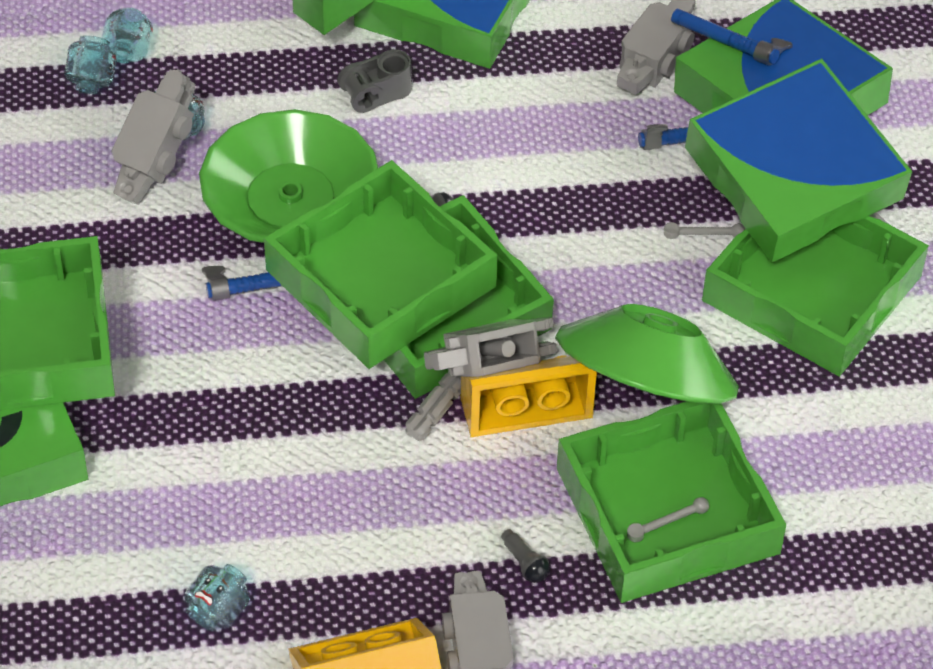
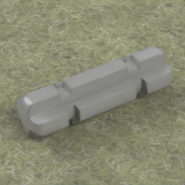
M446 373L438 382L440 386H435L417 408L419 413H413L406 422L405 432L410 437L415 438L417 441L424 440L432 430L430 426H435L453 404L451 400L457 399L461 394V376H450L449 373Z

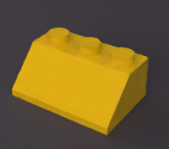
M558 356L553 359L541 360L538 364L486 376H461L460 398L470 437L593 418L597 372L589 369L571 356Z
M418 618L288 649L293 669H441L435 635Z

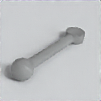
M669 222L664 226V236L668 239H675L679 235H732L736 237L746 228L740 223L732 227H679L678 224Z
M699 497L694 500L692 505L647 524L633 523L627 529V537L632 542H640L647 532L695 512L698 514L706 513L709 509V502L706 498Z

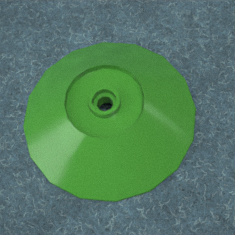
M293 109L260 113L231 126L208 148L199 172L203 202L221 225L249 241L264 243L266 236L307 211L332 201L348 186L378 169L374 150L356 129L329 115Z
M626 304L563 325L555 336L556 341L565 353L589 369L625 385L655 395L692 403L721 404L737 398L739 385L702 331L690 321L673 313L645 305Z

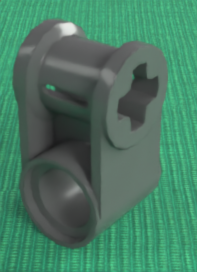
M397 49L387 50L372 58L349 64L341 70L337 82L342 90L349 93L351 97L350 102L355 111L361 113L369 112L378 106L403 99L411 93V60L404 51Z

